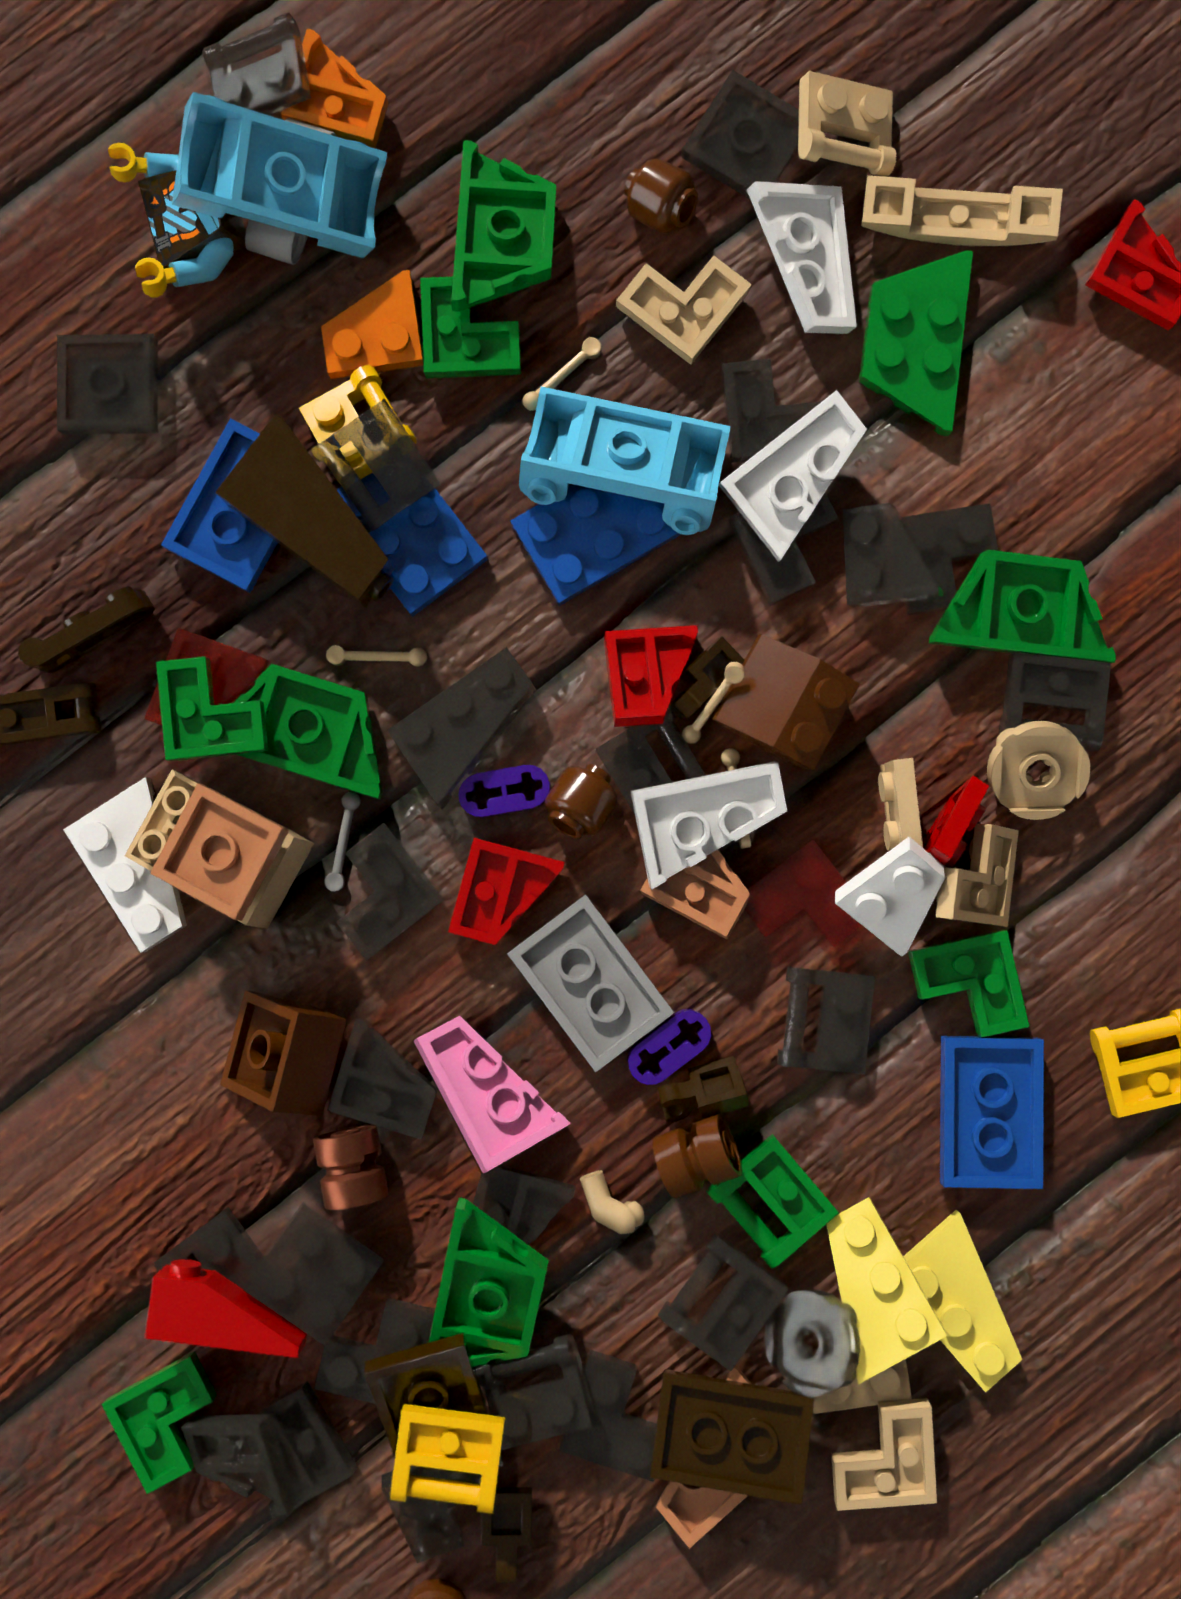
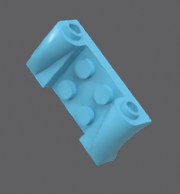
M193 92L184 110L172 205L221 219L225 213L317 238L318 246L364 258L375 248L374 210L387 152L368 147L366 144L358 141L346 140L230 104L214 96Z
M541 386L527 447L521 457L519 488L531 501L541 505L564 500L567 496L569 484L664 503L663 521L677 533L692 535L707 530L710 526L731 426Z

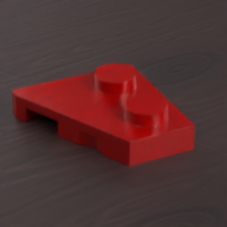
M1134 199L1125 211L1085 286L1169 331L1181 315V262L1176 259L1174 248L1164 234L1157 237L1142 216L1146 209L1141 202Z
M697 625L605 631L604 646L614 727L663 724L698 635Z
M974 775L950 796L935 822L922 839L923 848L941 864L949 868L958 861L967 846V843L961 840L965 831H971L986 810V807L980 803L989 785Z
M473 838L448 932L496 945L564 868L565 862Z

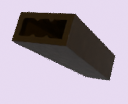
M275 414L215 493L229 507L366 608L372 599L378 602L387 593L394 581V578L390 576L395 570L284 419Z

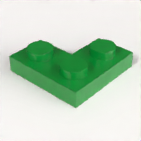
M453 276L420 278L423 361L426 379L521 375L518 321L471 323V307L462 311H452Z
M204 656L156 662L165 760L172 762L268 751L264 702L256 700L215 705L209 658Z
M1007 930L994 931L908 950L918 998L923 1000L966 990L977 1036L986 1037L1030 1027Z
M195 1351L108 1397L101 1404L146 1494L186 1474L196 1464L176 1421L213 1402L217 1393Z

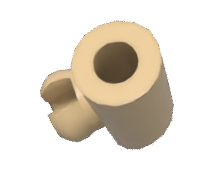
M602 1170L586 1174L580 1178L595 1221L619 1234L632 1233L636 1227L642 1225L645 1217L642 1206L636 1201L622 1203L612 1198Z

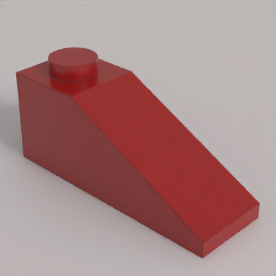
M188 1259L173 1260L170 1265L166 1264L153 1276L145 1339L293 1358L299 1356L307 1342L308 1333L216 1270L201 1269L202 1264L198 1261Z

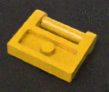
M370 365L359 367L351 374L350 380L299 407L343 488L409 453L417 443L410 427L402 425L381 389V377L376 369ZM363 399H366L385 432L384 439L374 444L353 407L354 404Z
M1181 1008L1170 1011V1016L1113 1030H1109L1106 1026L1090 1030L1091 1045L1098 1058L1113 1116L1121 1118L1181 1103ZM1176 1035L1180 1046L1178 1049L1119 1063L1116 1049Z
M404 1404L401 1410L390 1500L406 1502L407 1497L474 1505L478 1506L477 1512L493 1514L505 1417ZM411 1465L482 1474L481 1484L411 1475Z

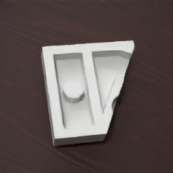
M908 837L835 891V904L902 957L908 952L945 879L944 865L912 838Z

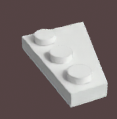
M755 181L747 189V192L805 333L848 334L857 327L842 188L840 186Z
M837 390L719 484L720 488L778 562L782 559L819 500L867 430Z
M775 761L631 791L648 883L651 889L666 882L667 878L686 867H692L706 859L707 855L731 841H737L787 812L779 764Z
M148 777L138 781L63 829L140 953L147 952L187 926L178 888L150 874V870L124 856L154 803L153 795L155 793L152 780Z

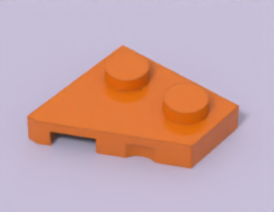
M307 28L281 112L282 119L291 118L334 132L336 137L358 141L366 144L368 147L376 148L388 108L386 95L370 80L361 78L357 74L356 68L342 55L339 58L322 43L319 34Z
M410 270L401 271L321 326L327 373L330 379L351 376L356 369L365 365L373 366L377 372L424 366Z

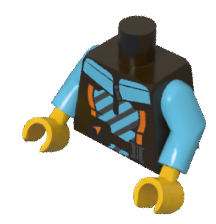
M124 143L112 144L108 148L109 157L130 161L124 167L110 166V172L116 180L125 183L133 180L137 173H144L145 178L138 181L158 260L150 257L143 258L135 265L137 277L156 276L153 280L142 282L143 292L154 298L163 295L169 283H173L175 287H181L216 279L233 256V252L245 245L246 232L242 217L225 213L221 219L172 205L178 155L145 152L144 158L135 157V153L130 146Z

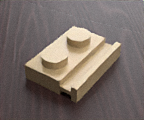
M907 758L880 765L881 772L878 777L880 798L885 806L886 822H884L883 830L887 851L892 850L908 837L912 838L923 848L913 758Z

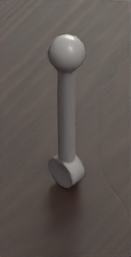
M347 792L342 797V805L345 809L332 873L328 874L325 878V886L330 891H339L345 885V878L341 873L353 813L360 805V797L355 792Z

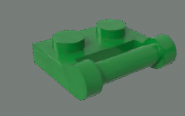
M773 1134L741 1160L742 1175L740 1177L716 1185L711 1184L706 1190V1193L716 1204L721 1202L758 1245L762 1250L760 1257L771 1269L786 1260L839 1214L838 1210ZM744 1182H749L789 1231L782 1237L777 1238L736 1190Z

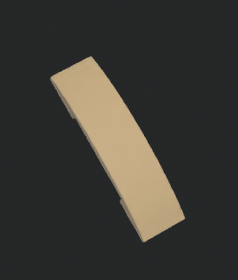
M867 175L862 226L877 232L917 241L965 246L1025 245L1055 241L1058 237L1063 189L1013 186L1011 194L916 188V179Z

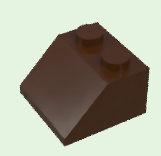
M758 634L742 664L745 669L743 680L740 683L732 684L712 720L789 766L814 770L860 683L817 657L765 635Z
M245 990L220 1085L272 1112L322 1116L326 1098L331 1090V1079L338 1052L343 1043V1033L347 1019L313 1006Z

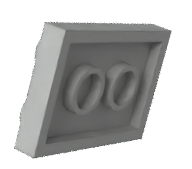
M586 894L507 953L595 1072L674 1014V1011Z

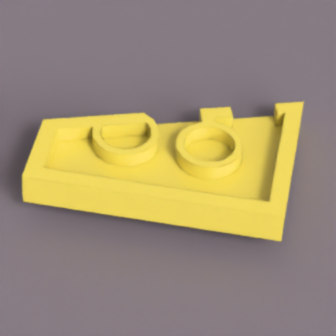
M870 1197L839 1213L826 1224L858 1385L947 1337L948 1334Z
M955 1210L903 1257L948 1334L947 1337L940 1341L979 1386L987 1392L1023 1359L962 1215L959 1211Z

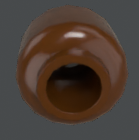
M651 159L640 168H635L629 174L624 187V193L627 196V209L631 217L661 233H670L678 227L682 228L687 225L698 203V193L695 190L694 180L687 171L661 159Z
M587 764L585 768L570 766L563 770L545 798V806L549 812L548 821L561 833L574 839H580L583 835L592 836L597 834L617 803V794L609 784L611 782L610 775L593 764Z

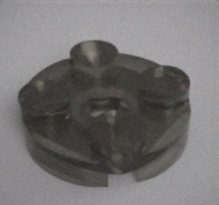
M822 1290L795 1291L785 1296L784 1298L787 1299L778 1308H773L769 1314L764 1334L767 1358L771 1366H778L780 1373L785 1377L786 1380H782L784 1385L799 1395L816 1397L833 1393L841 1387L852 1384L856 1378V1369L860 1358V1337L855 1310L849 1304L841 1303L834 1295ZM813 1331L819 1341V1349L816 1351L815 1356H813L812 1347L805 1345L804 1340L805 1335H810Z

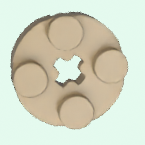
M1048 721L1027 722L1016 728H1008L1002 731L997 737L996 746L991 751L987 764L988 783L1000 803L1018 817L1030 820L1048 819L1064 812L1065 809L1063 807L1069 804L1075 796L1079 799L1083 794L1090 777L1089 756L1076 736L1059 724ZM1042 760L1045 765L1050 766L1049 772L1041 773L1040 780L1033 781L1032 776L1026 773L1027 769L1035 761Z

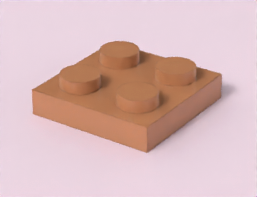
M197 783L150 874L230 918L242 921L289 830L215 790Z

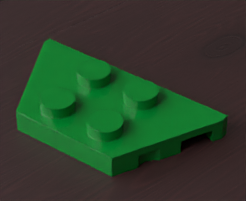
M463 140L451 298L452 311H462L550 280L552 272L556 184L538 175L524 172L519 165L505 158L498 163L478 153V144Z
M968 250L873 282L869 292L859 382L876 394L888 396L892 400L893 405L910 415L913 412L935 426L934 431L941 436H949L953 431L973 251Z
M996 550L982 552L929 637V644L1100 664L1115 663L1116 660L1113 647L1107 648L1098 621L1103 618L1096 600L1089 593V580L1082 561Z
M271 664L255 680V685L247 693L241 694L234 702L256 700L264 702L268 751L236 755L381 799L383 792L368 696L365 692Z
M460 1197L455 1208L429 1342L463 1333L474 1366L487 1364L493 1359L506 1361L528 1357L549 1260L470 1201Z

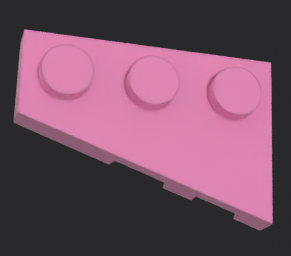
M461 1016L414 1040L421 1057L482 1173L488 1172L571 1124L559 1111L555 1112L538 1095L539 1092L527 1080L523 1081L503 1062L502 1056Z

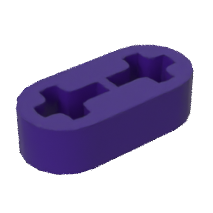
M521 765L476 773L467 777L462 782L459 789V801L461 807L468 814L481 818L531 810L540 807L545 802V798L550 792V782L547 774L541 768L534 765ZM531 774L534 781H542L543 784L542 789L535 791V799L531 801H526L523 793L508 795L507 787L521 784L523 781L522 775ZM478 782H483L484 787L488 790L498 788L502 790L503 796L488 799L487 808L479 809L476 802L468 801V794L475 792V784Z
M682 1009L671 1015L636 1042L630 1049L628 1066L632 1076L637 1081L646 1085L658 1084L664 1081L702 1052L709 1044L711 1027L708 1020L699 1011L693 1009ZM685 1019L690 1024L696 1021L700 1022L701 1027L696 1031L700 1039L696 1043L692 1044L689 1040L685 1039L673 1048L670 1041L681 1032L677 1025L681 1020ZM663 1046H666L669 1051L658 1060L661 1069L657 1073H653L650 1069H645L641 1072L637 1068L642 1062L639 1055L642 1050L646 1049L649 1053L653 1054Z

